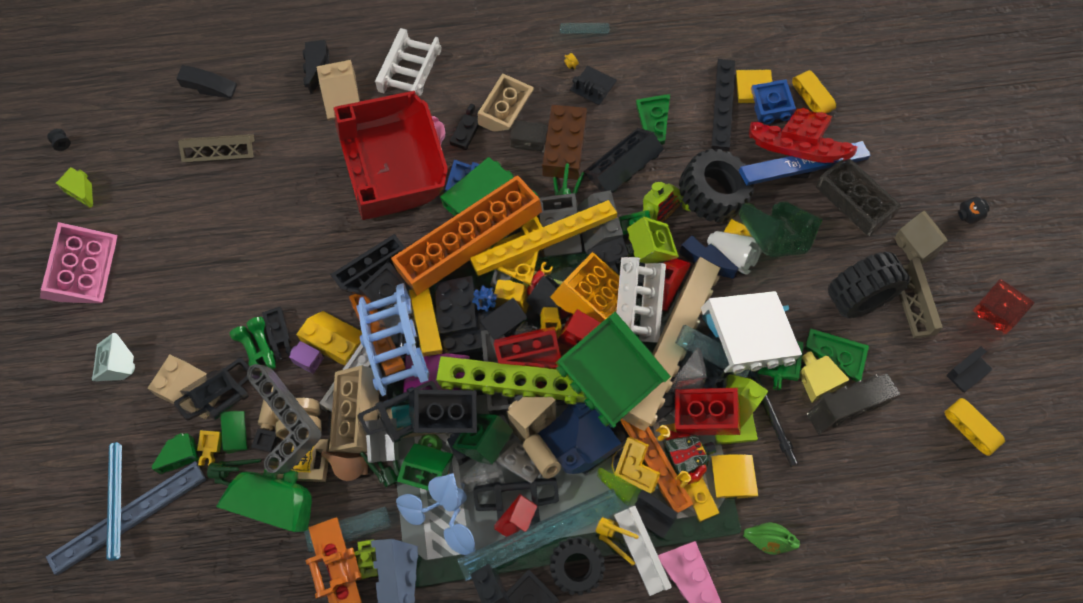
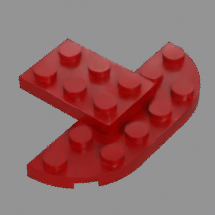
M797 108L783 129L778 126L764 125L761 122H751L749 127L750 139H755L756 145L761 148L814 162L834 163V160L841 158L845 161L856 154L858 147L848 142L842 143L831 138H822L831 123L832 116L824 112H812L806 108Z

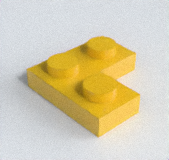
M631 436L627 437L614 476L644 491L653 493L661 473L642 464L649 445Z

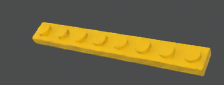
M607 200L470 257L471 263L478 276L613 220L617 218V212L610 201Z

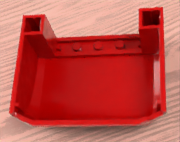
M415 91L333 107L340 145L362 220L422 206L440 194L444 188L448 167L429 106L416 95Z

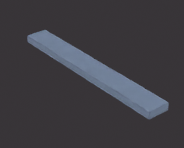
M195 461L121 508V534L207 480L198 463ZM107 518L46 556L54 575L58 576L107 544Z

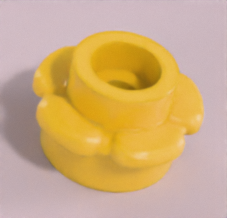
M572 53L565 55L564 63L569 69L572 67L576 69V66L579 64L576 57Z

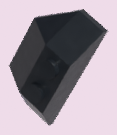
M393 234L330 275L342 291L364 296L359 291V287L386 263L398 273L391 258L404 250L405 247L397 236Z

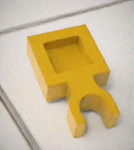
M200 430L197 451H203L199 458L198 465L204 466L207 458L209 459L208 466L211 462H215L213 455L214 452L220 453L222 432Z

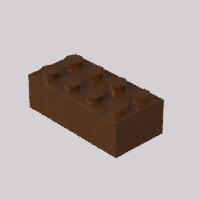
M561 105L551 106L542 164L544 177L564 179L565 164L568 163V179L578 180L587 121V108Z

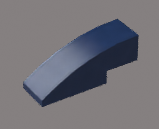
M693 236L681 245L680 254L693 264L701 257L720 268L717 275L728 278L736 277L739 268L714 245L709 244L705 248Z

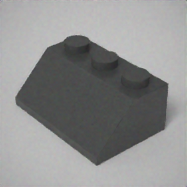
M611 190L591 194L577 206L578 212L607 200L610 201L616 210ZM618 214L617 218L581 233L586 254H588V249L623 237Z

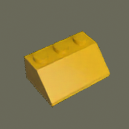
M321 311L307 318L296 335L303 343L345 366L361 344L360 335H362V331L325 311Z

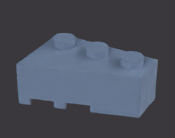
M395 539L371 541L372 548L375 547L377 560L373 562L374 569L378 568L379 582H376L378 603H414L418 546Z

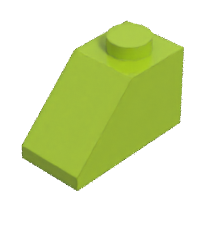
M70 167L56 184L63 192L89 208L93 206L92 184L87 179L88 175L80 169L76 171Z

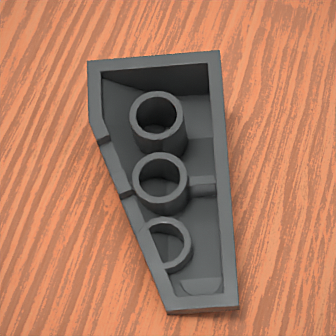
M487 330L481 331L484 361L498 363L494 347L495 340ZM498 377L495 382L501 384L506 378ZM519 379L516 381L517 386H523L525 384L524 379ZM494 392L493 395L487 394L488 412L490 414L501 411L502 413L508 412L509 406L514 401H519L523 396L507 397L497 392Z

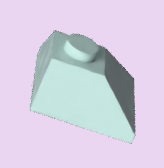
M112 333L97 344L92 381L124 380L134 372V356L116 333Z

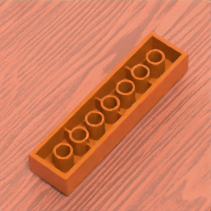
M517 175L391 258L393 264L417 296L470 261V257L482 253L542 213L540 199Z

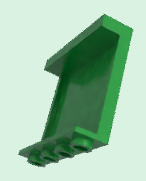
M488 157L440 196L443 207L453 216H456L513 179L514 176L510 171L504 170L498 161H493Z
M616 312L609 315L555 362L558 365L556 370L563 378L567 376L570 379L572 389L577 394L582 393L586 398L584 400L585 404L591 410L595 409L600 414L598 419L605 427L609 425L614 428L619 420L661 383L666 382L671 377Z

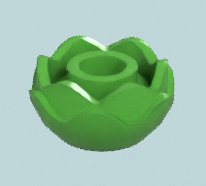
M436 434L423 435L418 441L419 445L427 447L428 444H432L430 448L441 450L443 446L442 440Z

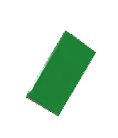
M227 411L220 414L223 450L227 454L248 450L245 412Z

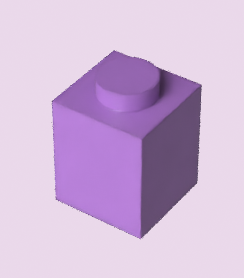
M302 341L292 348L289 356L295 365L314 374L324 359L320 351Z

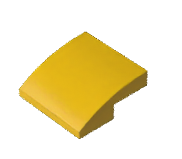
M752 455L711 456L716 499L758 497Z

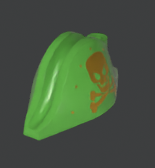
M769 522L744 529L743 536L765 553L776 555L799 549L800 541L780 524Z

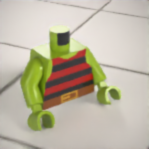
M655 182L652 185V190L643 198V211L649 210L650 218L660 222H664L680 206L681 202L684 210H690L688 209L689 206L684 204L679 188L672 184Z

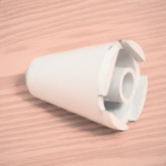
M716 231L709 235L707 243L714 245L739 268L738 270L741 273L749 274L751 270H748L751 265L755 266L760 257L762 247L759 246V243H763V241L755 237Z

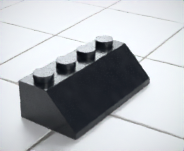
M637 128L583 172L601 192L611 190V193H614L618 186L623 182L629 181L637 171L644 169L646 164L656 159L664 149L654 132Z

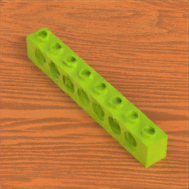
M440 357L436 380L443 389L453 390L454 388H462L461 390H480L482 393L489 395L497 392L507 397H514L515 395H522L523 397H553L555 401L564 400L567 404L585 403L584 400L586 398L582 393L577 394L570 386L572 383L567 376L563 378L556 369ZM459 372H464V373H465V375H464L463 378H461V379H456V378H455V376H456L457 373H459ZM483 374L485 378L482 381H476V376ZM498 377L506 378L501 384L495 382ZM517 380H526L523 386L516 385ZM540 381L547 383L544 388L536 387V384ZM559 384H566L568 386L564 391L556 389Z

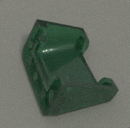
M787 201L775 204L772 208L771 216L756 209L751 203H744L739 211L742 223L762 252L771 258L807 253L823 220Z

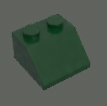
M477 414V433H461L452 447L479 463L493 465L498 459L502 448L509 441L513 429L498 415Z

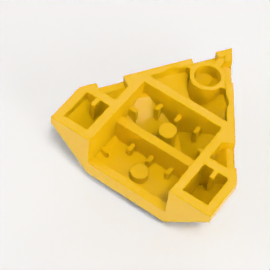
M537 216L520 227L521 232L498 241L494 247L542 228ZM539 251L496 268V270L531 285Z

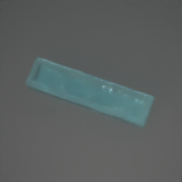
M687 325L682 326L675 344L722 369L730 365L721 343ZM750 369L744 370L743 372L734 374L733 372L730 373L735 376L747 378Z
M386 506L339 521L344 542L392 528ZM307 530L304 533L308 552L313 553L315 550L310 532Z

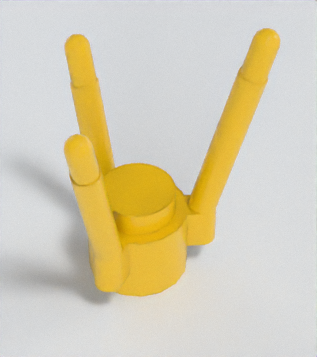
M602 517L595 531L600 534L599 539L606 542L631 565H635V561L608 539V536L612 538L616 531L638 539L639 536L620 528L616 521Z

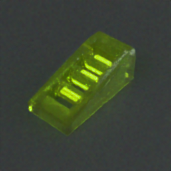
M599 468L597 477L620 500L629 506L636 493V486L603 468Z

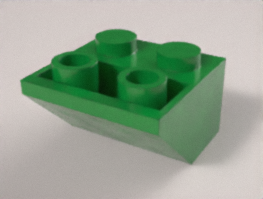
M414 443L403 460L397 482L429 491L428 485L433 478L448 475L454 454Z

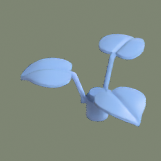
M453 473L435 477L429 482L428 489L430 495L437 502L427 508H422V501L415 495L404 494L397 498L396 503L400 513L406 521L413 525L422 524L425 521L424 513L439 505L449 512L454 511L449 522L450 528L444 530V538L447 544L459 554L467 556L476 554L475 541L470 530L462 524L454 525L456 516L461 511L459 507L467 500V496L462 489L457 488Z

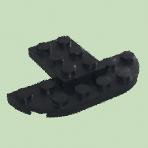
M473 276L435 283L436 323L442 346V354L464 355L483 351L481 331L486 330V328L479 321L494 310L477 313L476 303H472L475 297L473 295L475 292ZM414 325L416 335H418L416 325ZM419 338L417 344H415L416 349L420 348Z

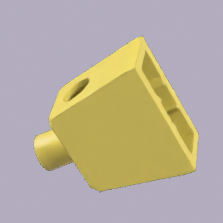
M812 352L802 356L806 366L802 368L800 377L812 403L844 387L849 381L848 377L828 356L818 360Z

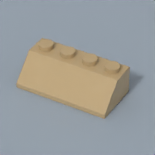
M361 365L335 372L329 452H367L366 435L357 415L374 407L375 403L379 402V390H376L374 387L373 379L375 377L370 367ZM374 410L364 415V421L378 420L377 411Z

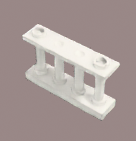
M400 28L375 80L378 92L385 93L387 87L392 86L407 91H415L418 97L421 96L423 86L437 55L441 53L438 37H435L432 45L410 40L407 30ZM410 46L426 50L428 53L426 58L404 53V50ZM403 59L422 64L420 71L398 66V63ZM400 73L415 77L416 80L412 85L391 78L393 74Z
M621 257L616 313L634 334H639L640 341L658 342L660 338L666 264L645 263V267L639 266L640 258ZM638 274L644 275L643 287L637 286ZM637 294L643 295L642 307L636 306ZM635 314L641 315L640 326H634Z

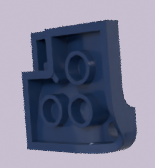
M582 402L568 404V407L559 417L537 433L561 465V469L568 474L585 472L622 448V443L610 427H605L598 419L600 414L595 409L591 410Z

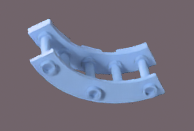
M405 284L397 285L394 295L366 304L364 297H361L359 305H357L362 331L360 341L362 346L366 348L375 377L373 379L375 389L380 390L381 395L384 396L386 395L388 384L412 376L419 377L420 383L428 381L429 371L421 348L416 349L414 337H417L413 320H409L408 314L412 313L411 299ZM397 302L392 308L370 314L372 310ZM396 314L400 315L401 322L398 325L371 334L370 323ZM398 333L405 335L407 343H404V346L376 355L374 341ZM404 354L411 355L414 364L411 366L412 368L383 377L379 366L380 362Z

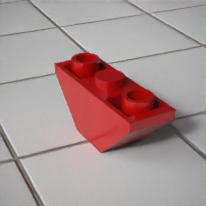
M677 258L663 262V264H666L662 311L667 312L691 265L689 262Z

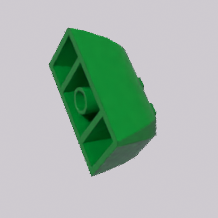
M264 469L263 473L245 471L238 474L230 483L216 507L292 532H307L312 497L308 489L296 483L298 478L297 471L290 470L281 479L277 477L278 473H270Z

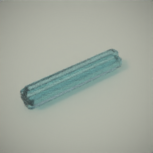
M561 23L560 33H609V23Z

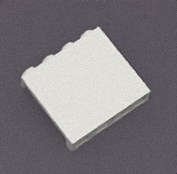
M776 291L709 298L701 307L703 315L711 314L730 364L724 369L725 373L733 372L737 374L748 369L756 371L762 367L771 369L783 364L784 366H790L796 363V359L802 355Z

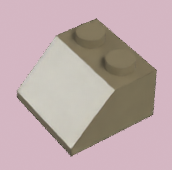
M925 211L903 226L895 236L897 245L904 250L908 259L911 261V259L920 258L921 264L934 259L948 241Z

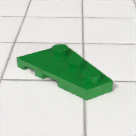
M670 94L637 99L636 107L642 129L654 132L660 144L664 145Z
M810 329L805 349L812 352L818 358L828 356L846 376L858 384L861 382L869 346Z

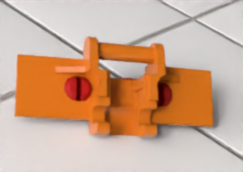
M338 517L308 527L316 556L307 559L306 564L309 565L317 592L315 594L316 599L327 596L329 603H362L356 581L362 579L354 549H346ZM318 562H324L329 572L330 588L326 590Z

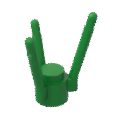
M566 163L563 188L558 191L557 178L553 177L555 196L572 193L576 195L585 173L581 172L571 193V190L567 188L569 164Z

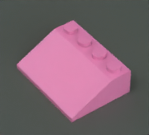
M58 222L40 298L57 302L102 303L118 235Z

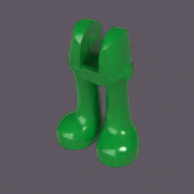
M254 317L246 323L247 327L239 326L229 332L230 337L234 341L243 344L250 366L254 364L262 365L261 360L264 359L267 367L273 370L276 369L274 353L270 350L265 338V321L262 317ZM251 333L254 335L259 346L260 352L258 353L254 346Z

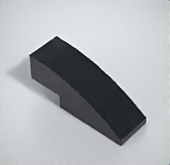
M186 65L181 66L176 78L181 87L197 89L199 94L232 99L237 87V83L225 77Z

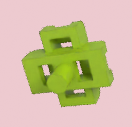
M374 539L357 542L358 551L355 552V556L358 558V567L362 579L378 576V568L374 569L373 564L374 561H377L375 547L363 548V546L371 545V541Z

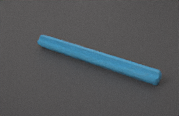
M118 442L109 445L106 558L109 561L119 560L122 445Z

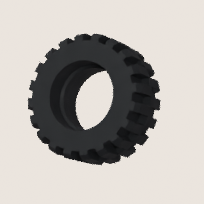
M708 149L699 152L691 159L679 180V187H681L679 191L680 195L683 196L684 204H687L689 206L688 209L691 212L694 211L697 214L696 216L699 218L704 217L707 221L712 222L715 220V222H722L723 220L729 221L736 217L751 200L754 192V184L746 186L738 171L740 167L746 166V164L742 163L739 157L732 156V153L728 151L722 152L721 149H715V151ZM705 177L719 181L725 187L727 194H721L713 190L707 184Z
M887 251L880 252L858 261L844 272H841L829 284L828 294L843 317L848 319L856 318L882 307L900 295L909 285L910 276L895 254Z

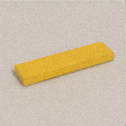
M429 288L417 296L413 290H409L423 357L442 354V346Z

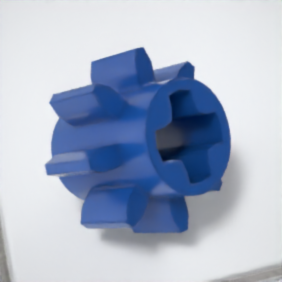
M482 286L480 291L475 290L473 294L475 297L472 303H476L478 306L477 310L485 309L487 312L490 306L495 307L496 302L494 300L497 299V294H493L492 287L489 289Z

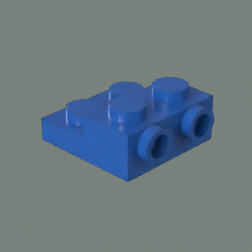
M786 79L752 85L751 91L755 101L754 109L758 122L770 124L776 119H781L782 121L790 120L795 113L796 107Z

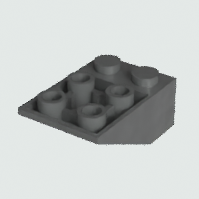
M575 193L539 198L542 207V213H540L542 227L578 213ZM580 233L544 248L545 257L582 253Z

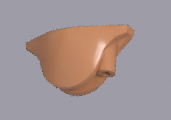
M321 452L322 457L331 464L334 474L341 480L352 481L360 475L368 474V464L360 453Z

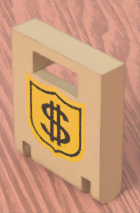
M320 439L291 469L298 472L297 481L326 482L329 461L322 457L320 469H314L316 451L319 453L322 451L329 452L330 440ZM278 474L277 477L282 479L284 474Z

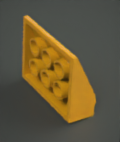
M592 252L563 281L550 298L556 305L567 312L574 313L578 309L601 323L609 315L617 311L620 276Z

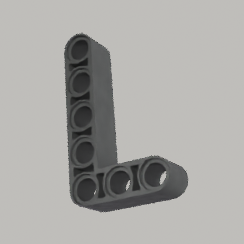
M254 364L247 371L249 381L290 432L265 458L264 467L270 473L285 474L318 443L321 438V431L273 369Z

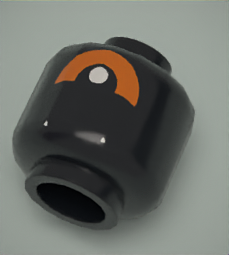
M973 197L961 202L958 215L961 220L972 224L987 217L989 205L985 199Z

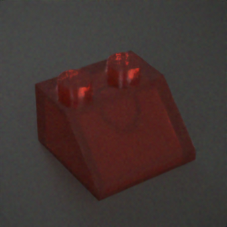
M999 279L972 311L977 313L980 318L994 325L997 330L1007 334L1035 302L1002 279Z

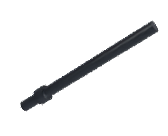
M748 369L747 371L751 379L764 388L757 371ZM766 394L761 402L779 439V447L782 453H785L790 466L794 467L799 464L792 450L794 447L791 441L787 439Z

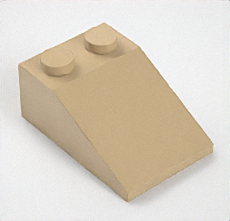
M351 60L317 66L328 121L334 120L333 107L360 102Z
M169 355L147 389L157 397L174 404L175 400L183 396L180 390L205 376L206 373L181 359ZM220 396L209 402V404L214 407ZM190 398L180 404L184 410L191 413L199 410L195 408ZM203 413L199 417L206 420L208 415Z

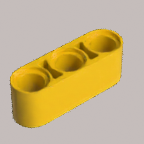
M808 70L793 77L792 83L794 88L812 112H824L827 114L836 109L835 100L812 71Z
M959 398L945 410L946 418L983 454L990 456L1005 443L1003 435L967 400Z

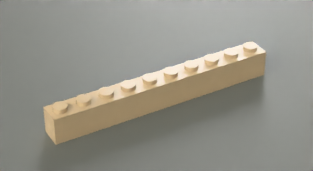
M701 257L693 265L652 353L671 377L666 382L661 383L622 418L643 431L655 424L658 418L656 415L657 409L660 410L665 402L663 396L665 393H668L673 384L670 380L672 376L675 377L680 368L677 364L679 360L682 361L687 352L685 346L689 345L693 339L692 330H695L700 323L698 317L703 314L701 307L711 297L713 293L711 288L716 285L720 277L717 275L720 268Z

